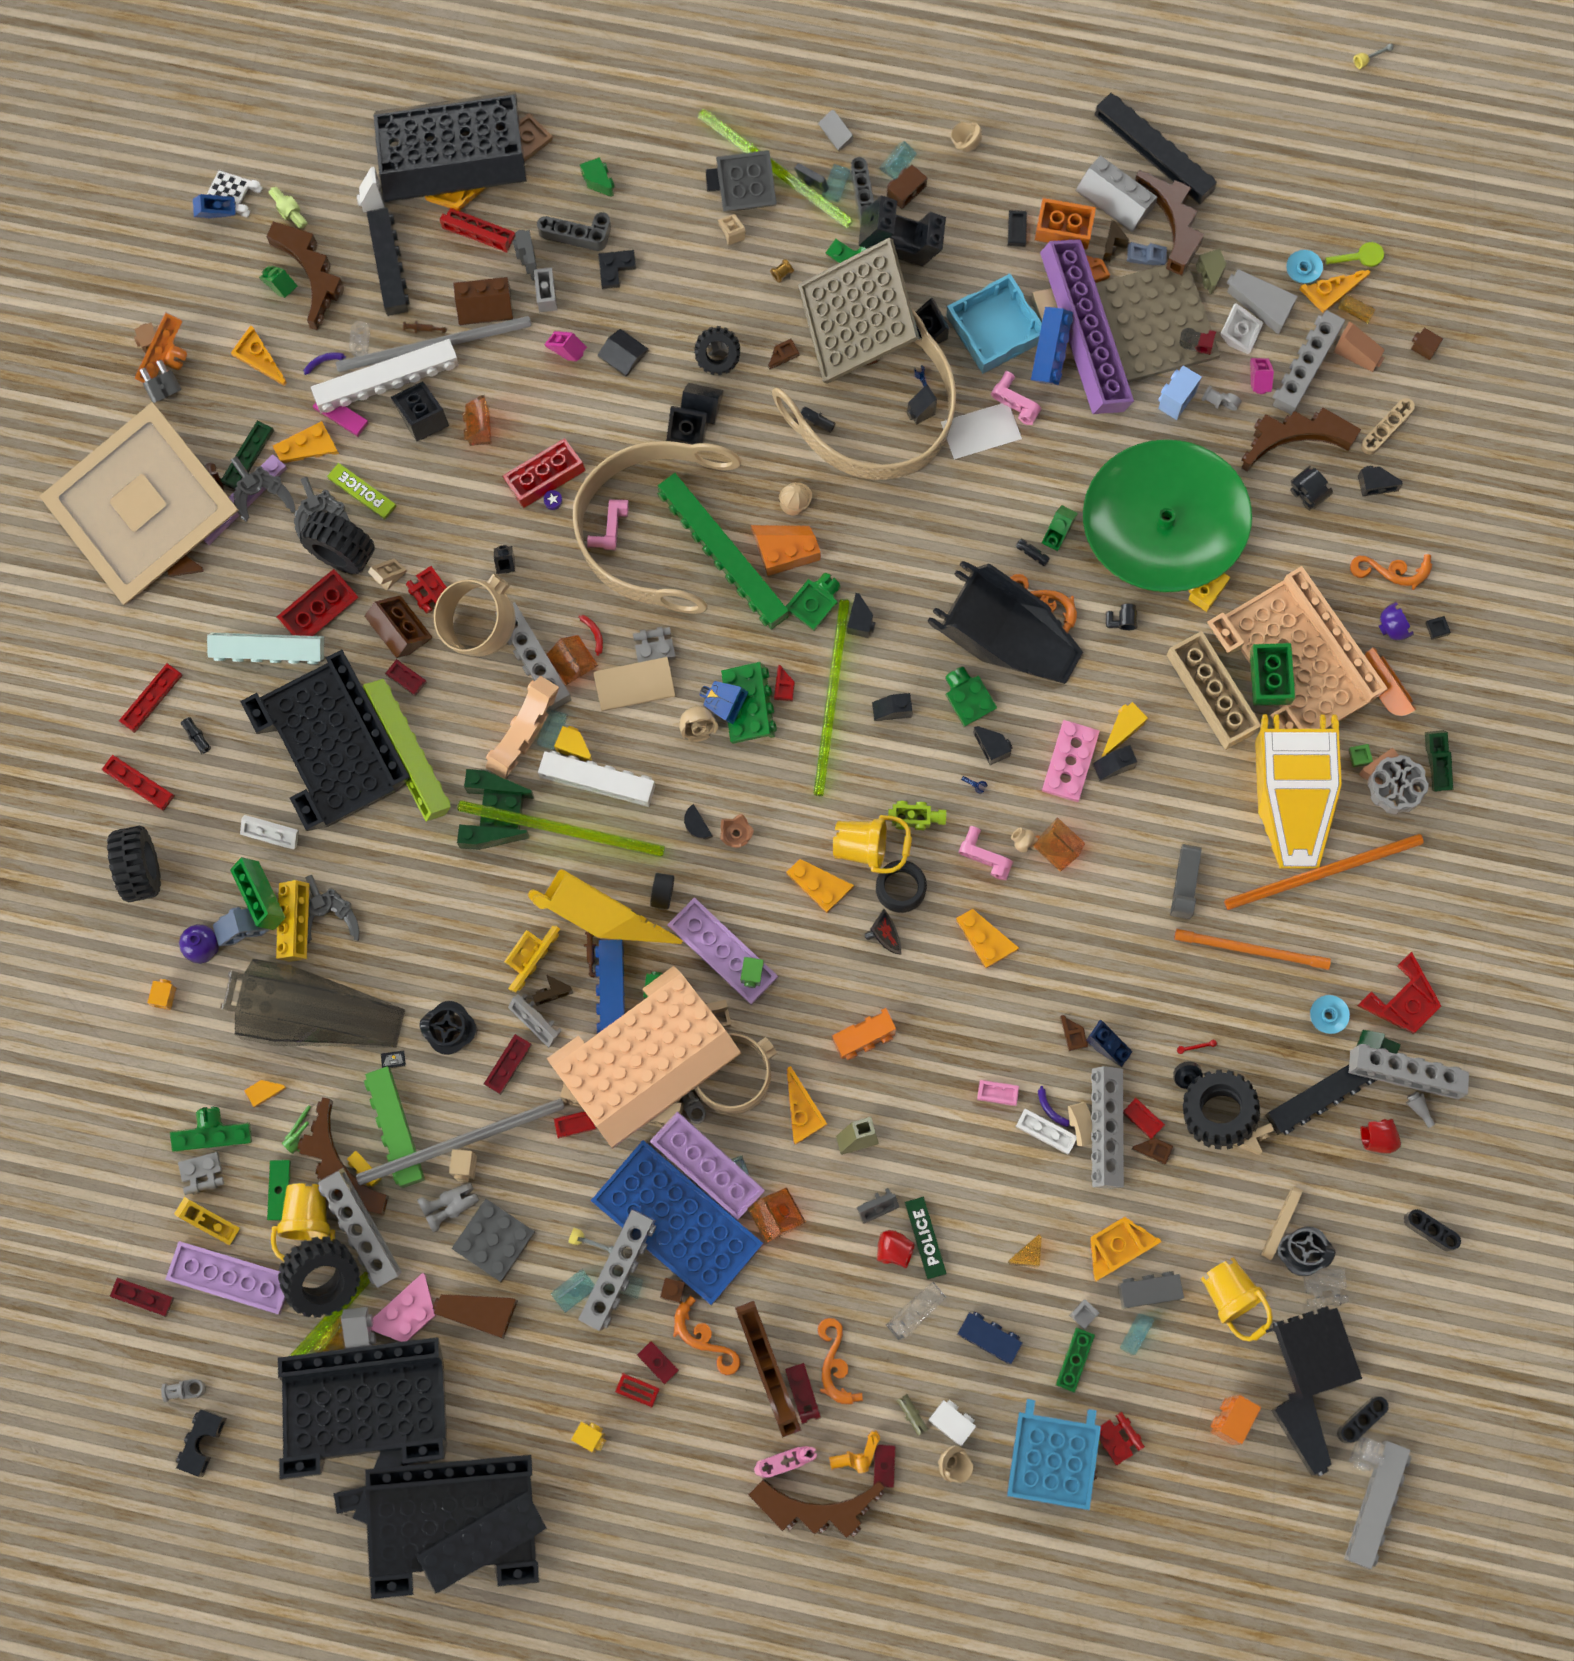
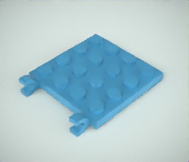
M1027 1399L1025 1413L1019 1412L1007 1496L1090 1510L1101 1426L1095 1425L1097 1410H1087L1085 1424L1033 1415L1035 1400Z

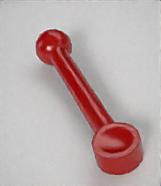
M1212 1039L1208 1043L1188 1047L1179 1046L1177 1053L1183 1054L1184 1051L1207 1046L1216 1047L1217 1041Z

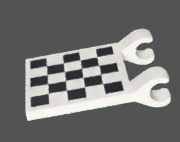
M218 171L207 195L235 197V212L248 217L250 211L241 202L248 188L256 193H260L262 186L256 180H247Z

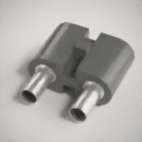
M163 360L156 362L162 374L155 378L150 377L146 368L140 370L145 380L142 384L153 403L182 390L172 370H167Z

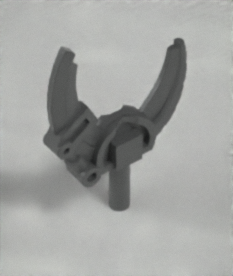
M237 456L231 459L243 478L237 482L236 491H234V505L238 508V514L241 515L240 517L245 522L249 521L248 519L250 518L247 511L248 495L258 493L262 487L267 488V491L274 495L277 494L283 500L286 508L295 513L293 498L287 488L281 483L279 476L269 474L261 466L257 467L253 473L248 474Z
M308 477L301 479L308 498L301 501V505L295 512L294 527L298 537L309 516L318 510L337 514V516L343 517L350 522L342 502L336 501L335 497L328 490H323L321 494L314 495Z
M313 875L305 877L313 896L309 900L307 943H310V940H312L311 927L314 917L324 916L331 910L341 920L344 919L349 928L350 935L354 936V940L359 941V925L355 914L351 910V903L343 900L336 890L331 888L326 893L320 895Z

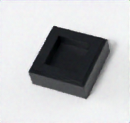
M1445 616L1427 620L1425 623L1431 640L1448 636L1451 633Z

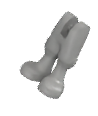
M471 1183L444 1191L439 1199L434 1201H428L424 1197L417 1199L433 1233L439 1230L440 1224L446 1218L458 1217L460 1213L479 1201L477 1194H472L464 1199L461 1198L474 1190ZM443 1206H447L445 1210L437 1214H431L437 1209Z

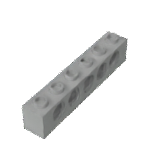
M1325 310L1323 316L1319 315L1314 323L1316 325L1315 330L1311 329L1306 337L1308 340L1307 344H1302L1297 353L1300 355L1298 360L1294 358L1289 367L1291 369L1290 374H1285L1281 381L1283 384L1282 388H1277L1272 397L1275 399L1274 407L1292 415L1339 334L1345 319ZM1313 345L1318 346L1319 349H1315V348H1313L1312 346H1313ZM1304 360L1310 361L1311 364L1305 363ZM1296 375H1301L1303 378H1297ZM1287 389L1293 390L1294 393L1288 392Z
M514 602L512 604L515 610V624L518 627L513 630L507 643L509 646L511 644L514 646L515 650L513 653L518 661H523L524 666L522 668L527 676L531 675L533 680L536 681L539 677L536 673L539 670H545L546 672L542 677L559 687L554 704L549 706L553 711L571 701V696ZM521 639L527 640L524 645L518 644ZM529 655H536L534 660L527 659Z
M1360 1044L1350 1051L1349 1073L1458 1100L1468 1094L1469 1072L1463 1071L1460 1067L1443 1066L1440 1062L1431 1063L1423 1058H1410L1403 1053L1394 1054L1386 1049L1370 1048L1366 1044Z
M1102 1066L1093 1068L1091 1075L1092 1187L1116 1189L1124 1187L1123 1069Z
M344 1168L318 1182L319 1191L323 1197L326 1196L330 1211L336 1214L339 1219V1227L343 1232L347 1233L349 1237L348 1242L352 1249H356L360 1264L366 1267L370 1282L378 1288L398 1277L402 1271ZM335 1189L342 1191V1198L336 1197ZM345 1207L352 1209L353 1214L351 1216L345 1213ZM355 1224H359L362 1227V1233L355 1231ZM364 1242L371 1243L372 1250H367L364 1247ZM374 1259L382 1262V1268L374 1265Z
M631 1210L578 1319L579 1321L599 1331L604 1328L607 1329L612 1320L610 1314L613 1309L616 1310L621 1301L619 1296L622 1291H626L630 1283L627 1279L630 1273H634L639 1264L637 1259L640 1254H644L648 1244L645 1242L648 1236L652 1237L657 1226L654 1224L656 1220L636 1210ZM636 1228L642 1233L639 1240H635L632 1236V1232ZM626 1247H630L633 1251L630 1258H626L623 1254ZM617 1265H621L624 1269V1273L620 1277L614 1272ZM609 1283L615 1287L612 1295L607 1294L605 1290ZM599 1302H603L606 1306L604 1313L597 1311V1304Z

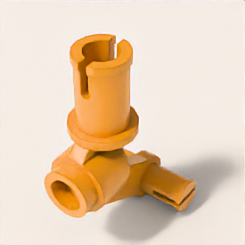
M876 1430L869 1433L864 1453L854 1454L847 1451V1454L830 1456L831 1469L849 1466L856 1469L857 1473L868 1472L877 1443L880 1440L879 1433Z

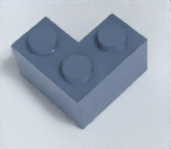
M240 907L230 909L227 915L219 917V920L213 924L218 946L235 945L246 937L262 936L270 930L257 927L249 909H241Z

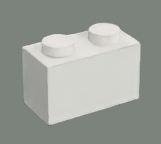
M943 1400L928 1421L959 1446H962L976 1426L973 1424L975 1420L966 1413L964 1415L960 1414L957 1411L959 1407L950 1400L948 1402Z

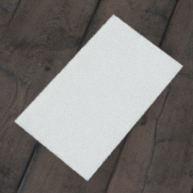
M1003 403L953 418L947 436L954 459L1022 439L1011 408ZM947 420L941 422L943 430Z

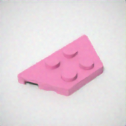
M424 1273L419 1275L373 1317L372 1331L400 1342L409 1341L436 1316L426 1281L427 1278Z

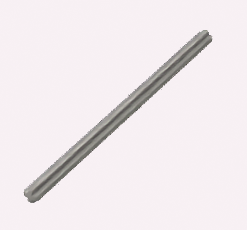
M529 316L344 359L337 361L336 367L338 372L380 363L450 339L452 345L519 330L531 327V320Z
M562 1099L554 1100L356 1175L358 1184L368 1183L448 1153L452 1149L456 1150L563 1110L564 1103Z

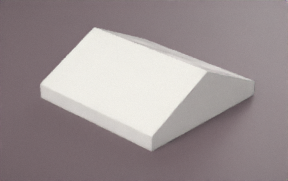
M1235 303L1220 335L1229 347L1249 354L1263 322Z

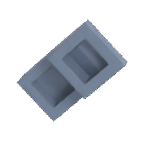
M1131 242L1128 244L1127 261L1145 265H1165L1167 247L1153 243L1145 246Z

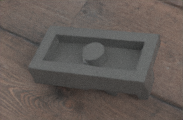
M886 1188V1195L880 1197L878 1193H875L876 1199L858 1206L857 1210L863 1224L900 1208L895 1194H892Z

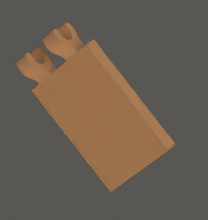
M530 113L520 120L519 129L525 162L553 140V136Z

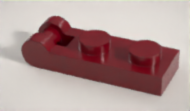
M801 1363L786 1368L785 1371L801 1423H808L807 1420L813 1418L815 1420L820 1419L821 1415L805 1364ZM811 1404L812 1410L804 1412L803 1407Z

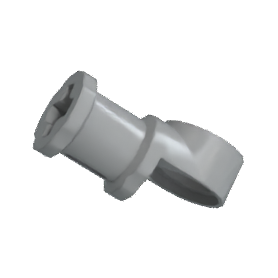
M1210 385L1201 399L1202 401L1206 400L1214 404L1217 409L1221 404L1230 410H1237L1241 404V399L1231 393L1221 394L1213 390Z
M691 1090L687 1093L689 1099L685 1095L681 1100L690 1121L699 1124L705 1120L706 1112L699 1098H696ZM700 1109L703 1112L702 1117L694 1119L691 1116L693 1110Z
M198 1379L184 1380L178 1384H162L161 1394L164 1402L175 1398H199L205 1393L206 1387L203 1381ZM193 1383H198L200 1391L194 1395L191 1393L190 1387Z

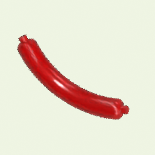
M579 615L580 621L586 624L594 634L596 642L595 653L599 656L603 651L602 634L598 626L589 617Z

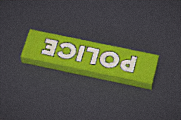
M340 463L327 476L330 481L384 520L396 508L394 502Z

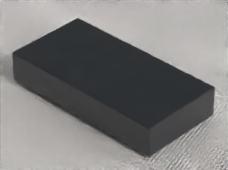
M1009 210L1008 246L1026 247L1027 211Z

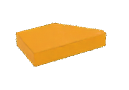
M260 1080L244 1091L253 1107L256 1108L287 1088L282 1084Z

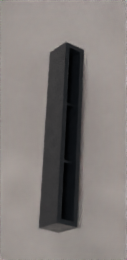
M1110 93L1096 106L1095 116L1172 182L1176 180L1191 187L1189 196L1198 204H1201L1214 192L1217 184L1215 178L1202 170L1198 163H1194L1189 159L1185 152H1181L1176 148L1172 141L1164 138L1159 130L1151 127L1146 119L1138 116L1133 108L1125 105L1120 97Z

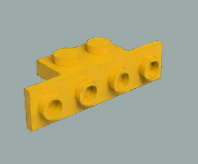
M552 926L543 940H540L531 932L525 931L504 961L519 973L508 988L510 991L517 992V990L520 991L526 983L524 980L536 970V963L539 959L545 957L550 943H554L557 940L558 932L560 931L559 927Z

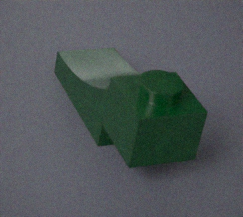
M1444 730L1425 732V747L1431 771L1432 791L1454 790L1452 755L1449 751L1448 732Z

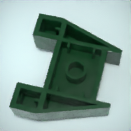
M466 769L464 783L466 792L483 795L480 826L459 824L457 837L459 848L481 850L529 839L528 831L520 830L523 799H534L532 790L485 770Z

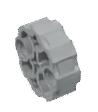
M1399 755L1398 757L1383 759L1368 779L1371 800L1376 806L1382 807L1390 814L1412 811L1421 803L1422 798L1428 791L1429 783L1425 778L1426 771L1421 764L1413 762L1407 756ZM1375 777L1382 779L1383 784L1376 783ZM1413 785L1419 786L1421 792H1416Z

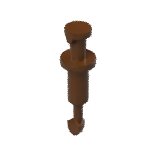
M415 321V324L403 322V331H406V329H413L415 333L417 331L432 332L437 330L442 331V333L447 331L445 327L440 328L429 324H418V321Z
M585 932L587 944H584V947H586L589 976L594 978V947L597 944L593 943L594 935Z

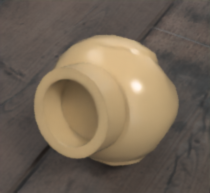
M1020 827L1011 836L1016 850L1022 853L1028 852L1029 847L1032 850H1039L1042 847L1040 836H1035L1031 830H1024Z

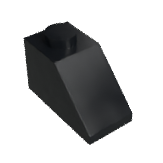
M928 385L924 386L908 402L906 413L910 420H914L916 425L936 414L937 398Z
M1366 466L1361 469L1358 475L1362 497L1397 492L1403 485L1402 480L1380 466Z
M855 593L847 625V634L869 638V634L874 633L876 622H873V614L861 595Z
M910 693L893 694L872 702L874 721L912 718Z
M979 726L974 727L973 734L989 765L1010 757L1013 747L1009 739H1005L1003 734Z
M1131 745L1112 751L1093 763V767L1099 781L1134 769L1138 761Z

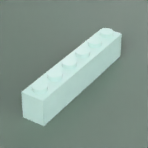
M210 633L207 635L208 658H214V661H225V658H232L234 662H242L244 659H251V662H262V659L270 660V663H281V660H288V663L298 664L300 661H307V664H319V661L324 659V636Z

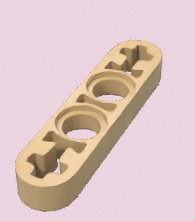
M1408 398L1400 400L1364 438L1361 444L1362 451L1368 455L1374 454L1412 414L1415 408L1414 402ZM1407 405L1409 408L1401 414V409ZM1395 416L1399 422L1392 424L1389 421V417ZM1384 429L1387 435L1384 437L1379 436L1377 430ZM1375 439L1373 447L1368 448L1367 444H1370Z
M1292 1186L1261 1256L1269 1260L1273 1258L1303 1190Z

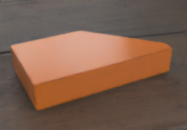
M1086 255L1095 283L1110 278V273L1102 259Z

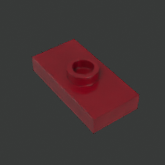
M397 659L385 672L387 677L414 696L427 683L424 678Z
M652 1341L637 1354L664 1385L679 1371Z
M877 1445L874 1456V1484L880 1480L885 1487L894 1488L895 1445Z

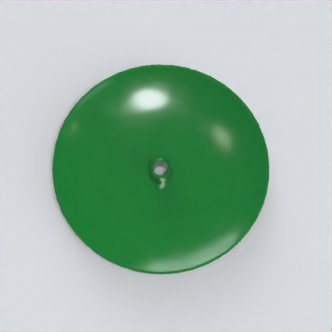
M1154 440L1131 446L1119 452L1100 468L1086 492L1083 505V526L1093 553L1113 575L1142 589L1156 592H1180L1206 585L1220 577L1234 565L1249 539L1252 526V507L1249 494L1242 479L1230 464L1219 455L1190 442ZM1168 517L1171 520L1166 521L1163 518Z

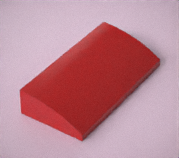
M564 438L502 475L520 505L525 508L542 498L548 491L555 490L586 470L581 459Z
M333 569L276 616V618L291 635L313 636L359 597L336 570Z

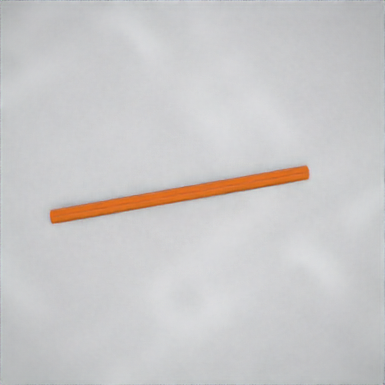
M1417 834L1225 899L1224 904L1226 909L1230 910L1422 845L1424 840L1421 834Z

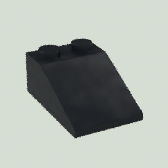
M423 381L391 396V400L417 442L450 426L443 408Z

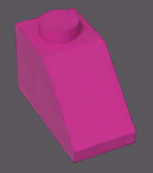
M554 331L544 344L548 349L569 361L581 359L587 348L572 332Z
M1250 358L1251 387L1253 392L1258 394L1272 392L1274 370L1269 358Z

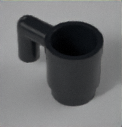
M1129 603L1121 605L1119 621H1113V612L1107 611L1106 627L1119 628L1125 631L1137 629L1136 605Z

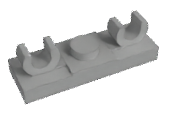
M517 994L513 997L508 1008L549 1048L554 1044L562 1029L554 1030L552 1026L555 1022L550 1021L547 1023L543 1016L533 1008L534 1001L531 1003L525 1001L527 994L522 996Z

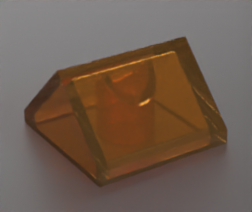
M579 635L560 638L546 654L566 685L598 666Z
M1057 817L1032 846L1061 872L1079 857L1085 842Z

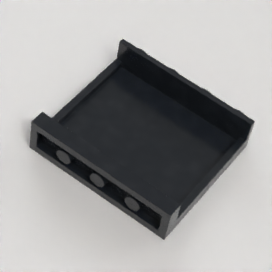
M1326 1306L1317 1309L1318 1314L1310 1311L1302 1314V1319L1299 1318V1315L1287 1319L1288 1323L1285 1324L1284 1320L1272 1323L1273 1328L1265 1330L1266 1333L1275 1331L1296 1392L1288 1394L1290 1402L1363 1379L1338 1308L1329 1310V1307Z

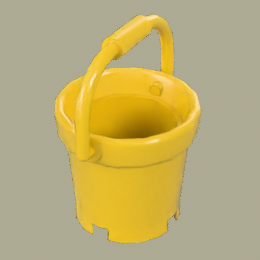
M880 815L879 819H873V821L838 820L835 830L839 832L833 837V856H835V859L868 864L871 867V871L875 873H893L901 869L910 856L912 843L910 828L901 818ZM885 820L900 823L906 831L902 851L903 858L897 866L887 869L881 868L884 861L887 839Z
M298 1183L286 1187L282 1220L277 1226L272 1227L271 1232L272 1250L282 1261H284L283 1258L285 1256L277 1248L276 1234L291 1240H312L311 1238L313 1237L322 1239V1237L329 1236L331 1241L335 1239V1230L330 1229L327 1223L326 1196L323 1197L321 1195L318 1184L306 1186V1183Z
M1232 1257L1230 1258L1233 1262L1229 1265L1227 1261L1222 1262L1207 1272L1209 1276L1207 1280L1202 1276L1201 1281L1219 1311L1218 1317L1221 1323L1227 1324L1235 1336L1241 1340L1257 1341L1266 1334L1265 1330L1269 1329L1272 1324V1310L1265 1299L1267 1294L1264 1290L1255 1285L1236 1259ZM1262 1302L1267 1311V1323L1252 1333L1251 1336H1244L1239 1333L1231 1321Z

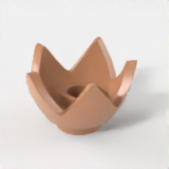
M739 814L733 819L725 818L721 820L720 839L726 845L734 848L742 847L752 838L754 830L749 826L743 814ZM738 831L740 832V835L735 837L733 836V832Z

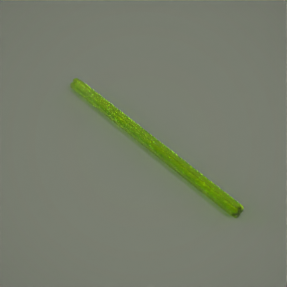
M701 109L698 113V117L745 153L761 151L706 109ZM771 159L773 174L846 228L852 224L853 219Z
M840 599L813 792L815 796L819 797L824 795L850 601L848 599Z
M460 800L457 807L458 811L652 855L663 856L665 846L467 801Z

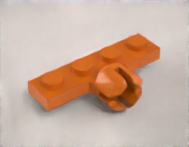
M165 312L134 379L145 382L140 372L143 368H146L151 378H155L160 370L156 362L163 360L166 366L175 370L182 368L183 362L174 357L185 361L187 352L175 346L173 340L183 320Z

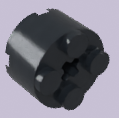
M1311 466L1306 467L1291 480V493L1296 498L1300 496L1304 507L1309 511L1318 507L1333 494L1332 488L1328 489L1326 486L1328 483L1326 478L1316 468L1311 470Z

